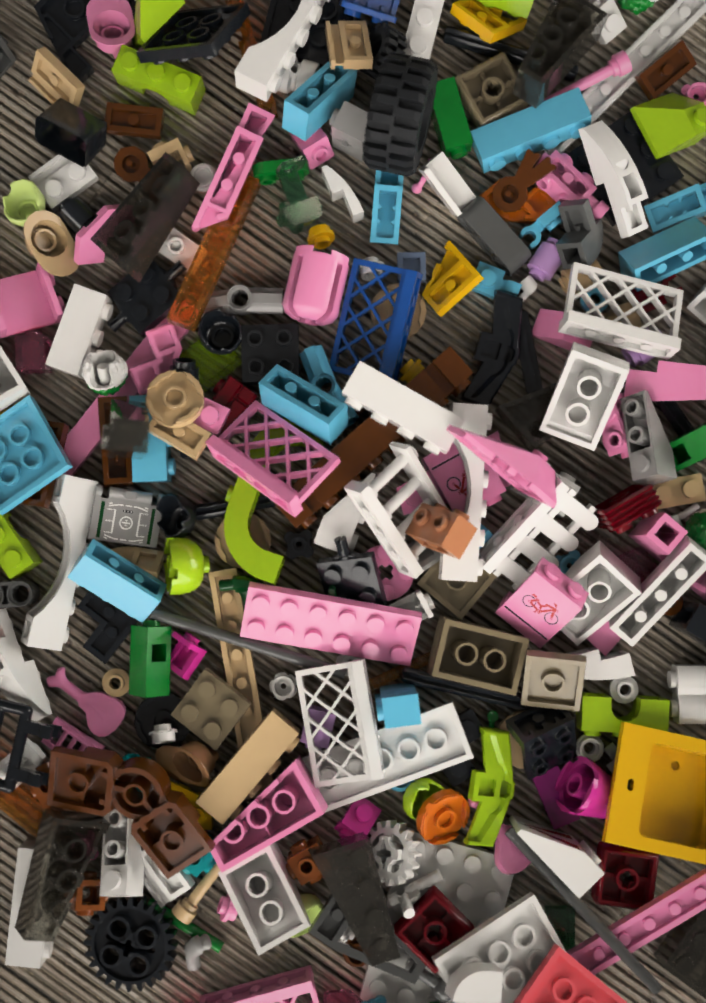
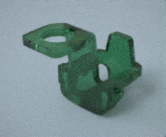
M305 155L280 163L275 171L287 199L279 204L280 213L275 220L279 227H288L293 234L304 232L323 213L318 196L307 197L297 172L306 163L307 158Z

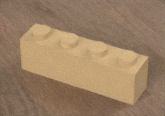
M273 707L202 791L196 803L222 825L228 818L233 821L244 808L241 805L243 800L247 796L253 798L263 784L259 781L267 773L271 776L279 767L281 761L278 759L286 750L290 753L299 743L300 739L297 736L300 729Z

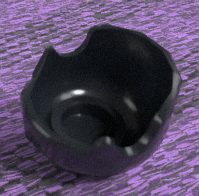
M213 309L206 312L199 321L198 336L201 344L209 352L217 355L231 354L236 351L242 342V327L234 315L224 313L221 309Z
M169 493L163 496L156 506V509L162 515L157 525L168 538H183L190 535L196 524L195 505L189 499Z

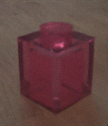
M35 330L25 331L24 335L15 336L16 370L23 374L52 373V368L45 365L51 348V339L42 335L41 331Z

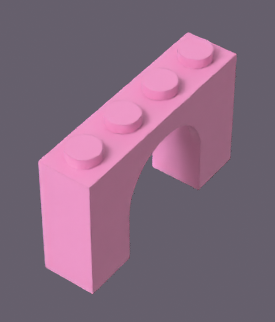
M664 512L656 513L647 519H641L628 536L661 563L682 541L688 531ZM706 571L689 587L705 602Z

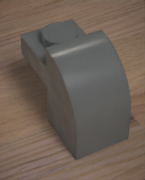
M588 198L563 201L558 206L566 233L556 243L563 269H571V265L574 262L591 266L599 256L603 244L602 220L594 219Z

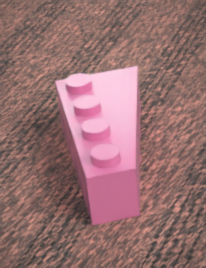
M300 755L214 838L213 841L216 845L211 854L221 872L226 871L326 812L329 806L320 790L315 788L313 778Z

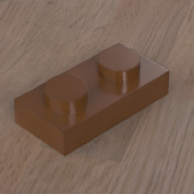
M681 40L671 46L634 78L650 101L662 94L697 63L684 41Z
M107 102L105 122H107L106 134L162 140L164 109Z

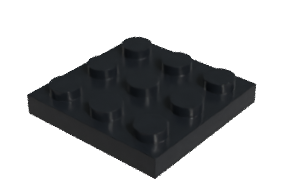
M301 0L270 1L260 43L275 35L290 21L296 13ZM331 0L324 3L319 22L316 25L312 24L306 44L303 48L299 46L296 51L298 62L307 59L320 63L321 68L329 61L325 21H330V24H338V21H354L355 19L353 16L344 14L345 7L339 5L340 0Z
M244 2L177 11L136 52L140 63L153 62V64L159 65L168 60L185 62L197 57H202L204 60L216 57L219 54V50L225 43L231 40V36L237 29L243 26L242 23L251 14L248 4Z
M628 112L608 126L630 154L644 183L648 198L640 201L642 206L684 177L670 155L655 159L631 112ZM582 144L568 153V155L573 160V166L579 172H586L593 178ZM603 183L596 186L597 189L592 195L599 202L603 200L610 207L604 216L613 227L616 225V221Z

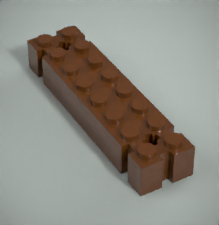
M449 346L405 386L445 408L449 403L447 398L453 394L456 398L471 384L469 378L473 371ZM368 417L330 451L338 456L341 462L301 504L303 510L296 517H293L276 503L274 504L296 529H299L301 526L307 529L319 519L316 513L320 509L325 507L329 510L340 500L338 494L344 490V487L351 480L361 482L362 478L359 475L366 469L370 473L383 462L384 459L381 456L389 450L393 454L389 447L392 441L404 444L406 440L396 432L398 427L389 422L384 426ZM323 457L311 469L322 468L329 460ZM307 477L299 478L291 487L300 492L307 484Z

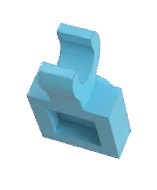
M560 201L538 217L533 224L521 230L518 236L520 239L526 234H531L534 237V241L528 246L529 250L537 247L541 241V234L546 229L552 232L562 223L558 206L561 204Z
M479 262L476 270L484 279L471 291L494 299V290L518 296L522 286L520 283L504 280L506 271L484 262Z

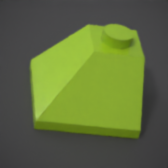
M136 0L133 45L138 48L147 42L186 2L184 0Z
M670 93L633 106L630 109L655 159L695 145L706 136V106L702 101Z

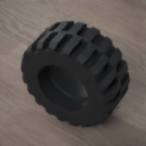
M396 52L387 54L384 57L374 84L375 87L371 96L367 126L365 128L363 158L364 163L370 169L407 177L416 173L426 142L436 94L438 66L432 60Z

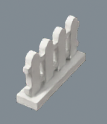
M556 473L557 504L555 507L551 508L528 497L479 550V558L483 559V569L497 577L501 574L505 575L514 582L512 585L514 590L534 572L542 557L550 563L559 566V561L555 554L560 548L571 552L578 547L579 541L574 533L580 527L591 531L598 526L599 520L594 514L597 509L591 503L585 507L574 498L577 492L570 486L568 487ZM560 510L573 520L566 528L554 519ZM540 532L553 541L547 549L534 539ZM520 553L534 562L528 569L515 561Z

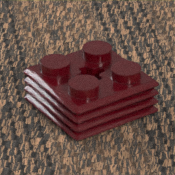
M632 484L594 506L597 509L594 514L599 520L598 528L607 529L609 532L616 531L617 534H621L632 528L631 522L637 518L647 519L658 512L656 507L662 504V500H658L660 495H656L657 490L653 489L654 485Z
M602 841L598 842L596 855L602 860L599 866L605 874L592 886L591 898L599 905L636 910L653 900L659 854ZM627 871L630 877H625L624 881H622L619 877Z
M432 886L413 905L414 917L407 919L403 915L394 924V931L433 973H437L439 970L431 957L475 928L473 923L436 886ZM439 925L440 931L438 933L434 930L430 932L429 926Z

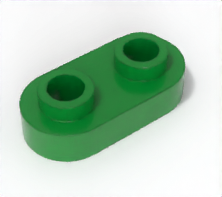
M304 158L263 161L252 166L253 179L259 181L261 185H272L277 180L286 179L289 182H300L310 173L308 160Z

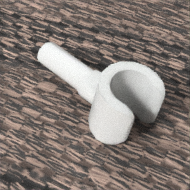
M528 275L520 282L523 293L519 297L523 298V302L537 288V282L531 275Z
M694 503L684 511L670 515V517L682 526L681 520L698 510L700 506Z

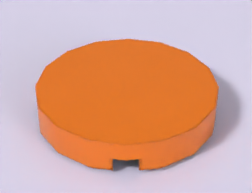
M443 789L432 794L423 802L417 813V831L425 840L433 845L446 844L454 840L459 835L457 832L460 828H465L470 816L469 803L460 792L453 789Z

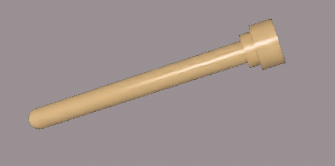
M217 863L205 874L189 897L178 900L172 908L173 915L182 923L189 925L197 915V904L219 876L218 872H220Z

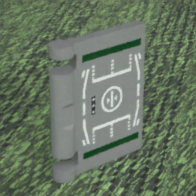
M96 484L87 538L156 548L160 529L157 522L161 520L162 515L156 509V505H151L153 493L109 486L107 498L101 497L103 485ZM158 494L157 504L165 495Z

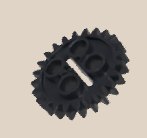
M144 896L140 902H137L136 897H130L128 901L126 897H119L117 902L111 898L106 903L105 911H97L98 914H94L89 920L92 924L86 928L85 932L90 936L84 940L83 944L91 947L86 951L85 956L94 958L89 967H99L96 977L105 974L107 976L105 980L106 985L114 980L116 981V990L122 984H126V990L130 992L134 984H136L140 992L146 983L151 988L155 984L156 979L161 981L166 974L165 971L169 972L173 965L171 961H174L177 956V952L174 949L178 946L179 941L172 938L175 937L178 930L174 928L169 929L174 919H164L163 916L167 909L164 908L157 911L158 901L155 900L149 906L147 905V896ZM117 920L123 921L127 928H121L117 924ZM143 929L150 930L154 937H148ZM109 948H114L119 956L113 955ZM136 957L143 958L146 965L140 964Z

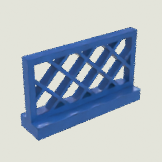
M354 258L330 359L332 371L351 376L354 372L352 369L356 368L359 361L365 362L375 355L380 363L379 372L398 381L399 370L401 369L422 282V273ZM360 266L369 267L376 277L364 286H362L357 278ZM376 269L382 270V271H385V272H383L382 274L379 275ZM391 273L400 274L399 287L389 292L382 279ZM379 282L386 295L372 303L365 290ZM357 285L359 289L354 292L355 286ZM362 293L369 306L356 314L351 307L352 299ZM395 294H397L396 300L394 301V299L392 298V296H394ZM389 299L394 308L393 313L383 321L375 307ZM372 310L379 324L366 332L358 318ZM355 321L362 335L349 342L344 334L346 326ZM390 322V326H389V330H388L387 327H386V324ZM382 327L387 336L386 342L376 349L369 335ZM365 338L373 352L359 359L352 346ZM348 349L355 363L348 368L337 366L339 355ZM382 350H384V351H383L382 358H381L379 352H381Z

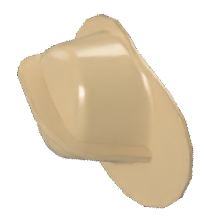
M46 210L35 211L29 215L24 223L23 234L26 248L31 255L36 258L37 262L46 272L54 276L64 277L74 273L79 267L74 261L75 241L61 218L53 212Z

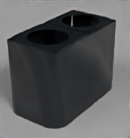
M62 98L58 99L35 119V138L37 142L82 167H86L105 147L107 122Z

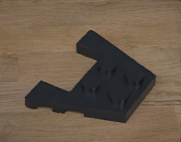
M40 0L34 8L61 62L84 83L95 71L76 49L90 36L86 16V7L90 0ZM127 0L131 6L133 18L135 19L136 1Z

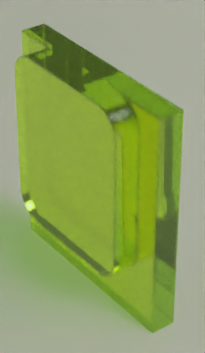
M200 339L179 356V358L185 357L196 360V366L199 367V383L204 393L242 365V360L235 351L226 355L211 353L201 344Z

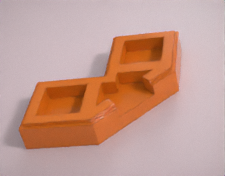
M499 180L479 195L492 206L504 221L533 224L538 217L557 203L536 185L528 192V200L520 210L504 212L494 204L493 188Z

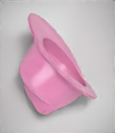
M90 0L86 7L89 33L100 50L113 54L116 59L121 46L126 45L130 47L132 38L135 35V24L131 6L127 0Z

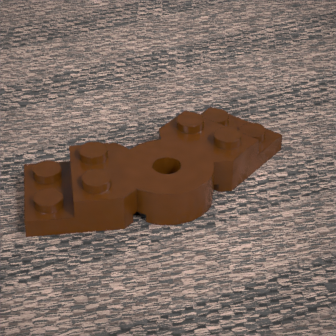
M55 746L51 750L47 805L98 816H105L115 808L122 815L134 819L131 834L167 879L211 852L216 845L199 824L200 813L183 792L171 790V782L167 772L156 761L145 757H133L124 761L115 751L90 746L85 751Z

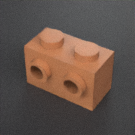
M422 503L415 512L405 533L423 547L460 560L477 528L468 521L470 517L458 509H454L451 512L439 503H435L434 506Z

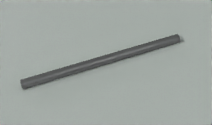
M157 608L151 614V619L306 668L332 664L256 639L240 637V634ZM347 668L335 670L332 676L344 679Z
M513 826L509 828L505 835L644 985L654 995L658 994L663 986L583 900L579 899L524 842Z

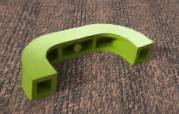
M282 417L288 423L299 429L301 432L315 440L323 447L326 446V442L307 432L306 430L289 421L288 419ZM283 428L269 429L270 439L285 437V430ZM260 431L253 441L265 440V431ZM303 442L290 444V447H306V444ZM285 445L271 446L270 457L277 456L285 449ZM265 447L250 449V458H265ZM238 476L235 486L230 485L225 501L229 502L224 518V534L227 546L233 558L248 574L264 583L276 586L285 558L262 549L254 542L251 536L250 524L261 492Z

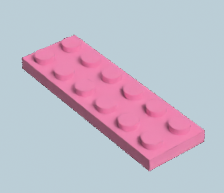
M250 581L240 637L410 666L422 620V612Z

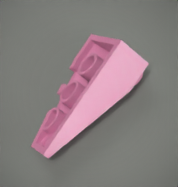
M452 425L448 426L446 430L517 491L551 508L555 507L557 504L555 470L546 463L548 461L547 456L536 449L530 452L521 447Z

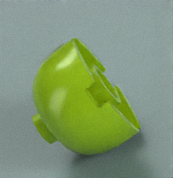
M179 537L166 538L164 554H170L167 555L166 563H164L167 592H169V595H182L196 590L203 581L204 573H209L210 571L209 557L203 556L201 547L195 541Z

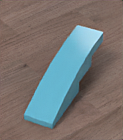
M376 170L370 243L398 245L404 179L402 175Z
M706 182L701 185L699 183L643 206L652 232L656 233L668 229L694 216L696 218L705 216Z

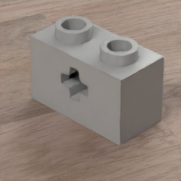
M347 101L343 102L340 109L336 108L329 121V125H331L332 147L363 161L368 112Z

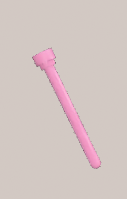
M621 50L611 56V60L607 61L606 66L531 106L579 87L580 91H583L610 76L622 77L632 71L630 59L626 52Z

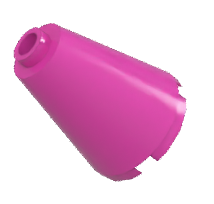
M578 756L576 757L578 760L574 763L571 761L566 763L558 776L555 791L559 792V800L556 799V804L561 811L570 815L605 819L612 776L591 759Z

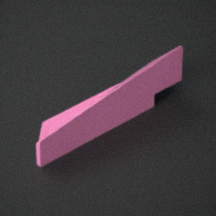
M248 103L192 224V231L198 232L202 228L229 219L264 141L263 135L275 118L274 114Z
M658 361L657 372L629 369L624 397L647 390L652 401L706 400V366Z

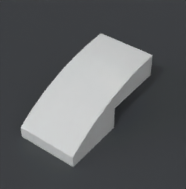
M329 166L321 167L322 177L332 202L343 198L352 222L356 223L363 220L364 210L347 182Z

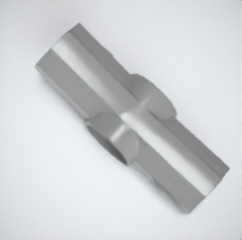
M235 285L227 290L197 295V306L200 318L206 312L213 309H221L224 313L230 315L238 314L240 316H246L250 313L284 314L282 305L284 288H256ZM239 295L248 296V301L243 306L234 305V301Z

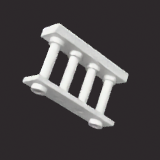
M392 441L389 447L396 458L370 483L364 484L351 480L344 489L398 572L417 579L424 572L418 563V556L426 547H423L416 541L409 548L404 540L406 539L405 531L421 504L397 527H395L391 520L392 513L415 491L421 497L422 503L432 506L435 503H439L446 508L447 506L420 463L419 455L415 448L409 444ZM403 468L410 480L384 505H381L377 498L378 491Z

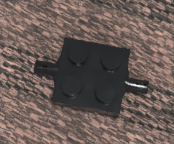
M150 255L107 292L117 304L119 314L107 323L108 326L116 332L126 322H129L140 335L145 336L144 331L154 328L186 300L178 290L175 279L187 270L184 264L178 260L175 265L166 271Z
M346 536L335 538L334 542L338 554L333 557L319 558L316 563L325 595H328L329 586L333 585L336 587L337 597L386 606L387 599L374 551L365 553L349 551Z

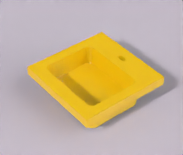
M621 722L602 841L706 865V740ZM629 779H630V781H631V783H630V789L628 790V789H627V787H628V781H629Z

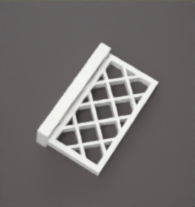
M574 262L571 265L564 314L559 322L558 332L668 360L681 348L682 339L678 338L684 290ZM578 273L588 275L593 284L584 289L577 280ZM606 281L615 282L621 291L611 296L603 283ZM595 288L598 289L605 299L604 302L597 306L587 294ZM634 288L642 289L648 299L639 303L631 290ZM622 295L627 298L633 307L625 313L615 301ZM661 295L673 297V307L666 310L658 297ZM580 297L590 309L585 313L573 310L574 301ZM650 302L660 313L653 320L650 319L642 308ZM609 304L617 318L614 320L605 319L599 309ZM636 311L645 325L641 327L633 326L627 316ZM663 318L670 327L669 335L660 333L654 323Z
M365 658L296 670L295 676L315 788L368 779L372 781L383 779L386 773ZM347 668L349 682L344 689H341L329 679L335 670ZM330 671L327 677L320 674L322 672ZM314 674L323 680L315 694L305 688L303 676ZM326 683L340 693L332 706L317 697ZM349 686L351 687L352 696L346 692ZM306 694L312 698L309 703H307ZM342 696H345L354 704V711L349 718H346L334 709ZM314 701L329 710L320 724L309 715V708ZM331 712L345 722L337 736L322 726ZM354 715L356 716L357 725L351 721ZM311 724L317 727L314 732H312ZM348 725L359 733V741L354 748L339 738ZM319 730L333 739L325 753L314 744V737ZM336 742L350 751L342 765L327 755ZM360 744L362 754L356 750ZM316 753L322 756L319 762L317 761ZM353 754L364 761L365 773L353 774L345 768ZM326 759L339 770L333 778L321 780L319 766ZM341 771L347 775L338 777Z

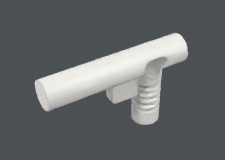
M436 869L387 895L389 903L392 907L400 903L404 917L410 919L415 915L412 902L421 898V891L443 880V876L440 870Z

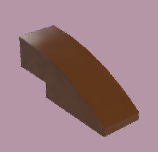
M127 396L98 397L104 488H109V486L131 487L133 482Z

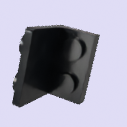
M532 707L506 720L507 729L522 748L524 773L528 780L536 776H542L549 769L568 763L577 756L575 721L567 710Z

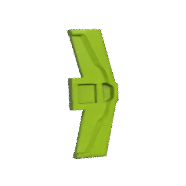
M479 726L484 770L472 769L468 799L479 801V804L463 843L472 846L493 847L510 801L514 797L515 782L513 779L510 732L499 728Z

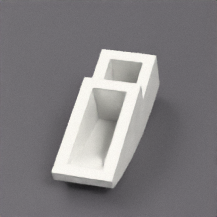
M591 646L566 653L586 656L584 676L586 680H611L636 676L630 653L624 650L600 656L599 649Z

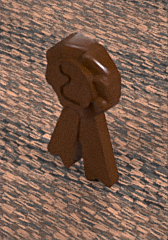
M135 146L121 148L114 158L116 174L124 181L130 183L138 181L155 206L161 209L162 203H167L169 199L161 192L157 185L172 193L171 185L176 180L150 169L147 155Z
M528 149L516 175L501 178L493 188L494 204L504 212L520 210L528 200L527 188L557 169L555 165L551 164L550 157H546L536 166L542 155L539 153L534 154L531 149Z

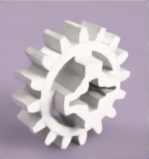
M397 820L377 822V827H372L370 830L371 837H366L363 840L368 844L367 848L361 849V853L367 854V859L363 861V865H370L371 868L368 875H377V883L385 882L386 886L405 884L406 879L414 877L411 869H418L420 867L415 861L416 857L422 856V853L416 851L415 848L420 844V841H413L412 836L415 831L406 830L407 824L405 822L397 823Z

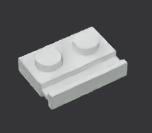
M59 154L28 176L30 181H33L42 192L47 204L54 212L59 210L61 203L66 198L78 196L100 180L89 164L86 167H82Z
M142 849L144 885L152 897L158 901L157 903L160 908L191 889L196 883L191 875L184 873L182 870L167 879L145 850Z

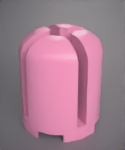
M314 245L296 246L282 302L284 312L292 319L306 325L325 326L332 324L339 315L349 271V258L335 250L331 251V255L321 251H313Z

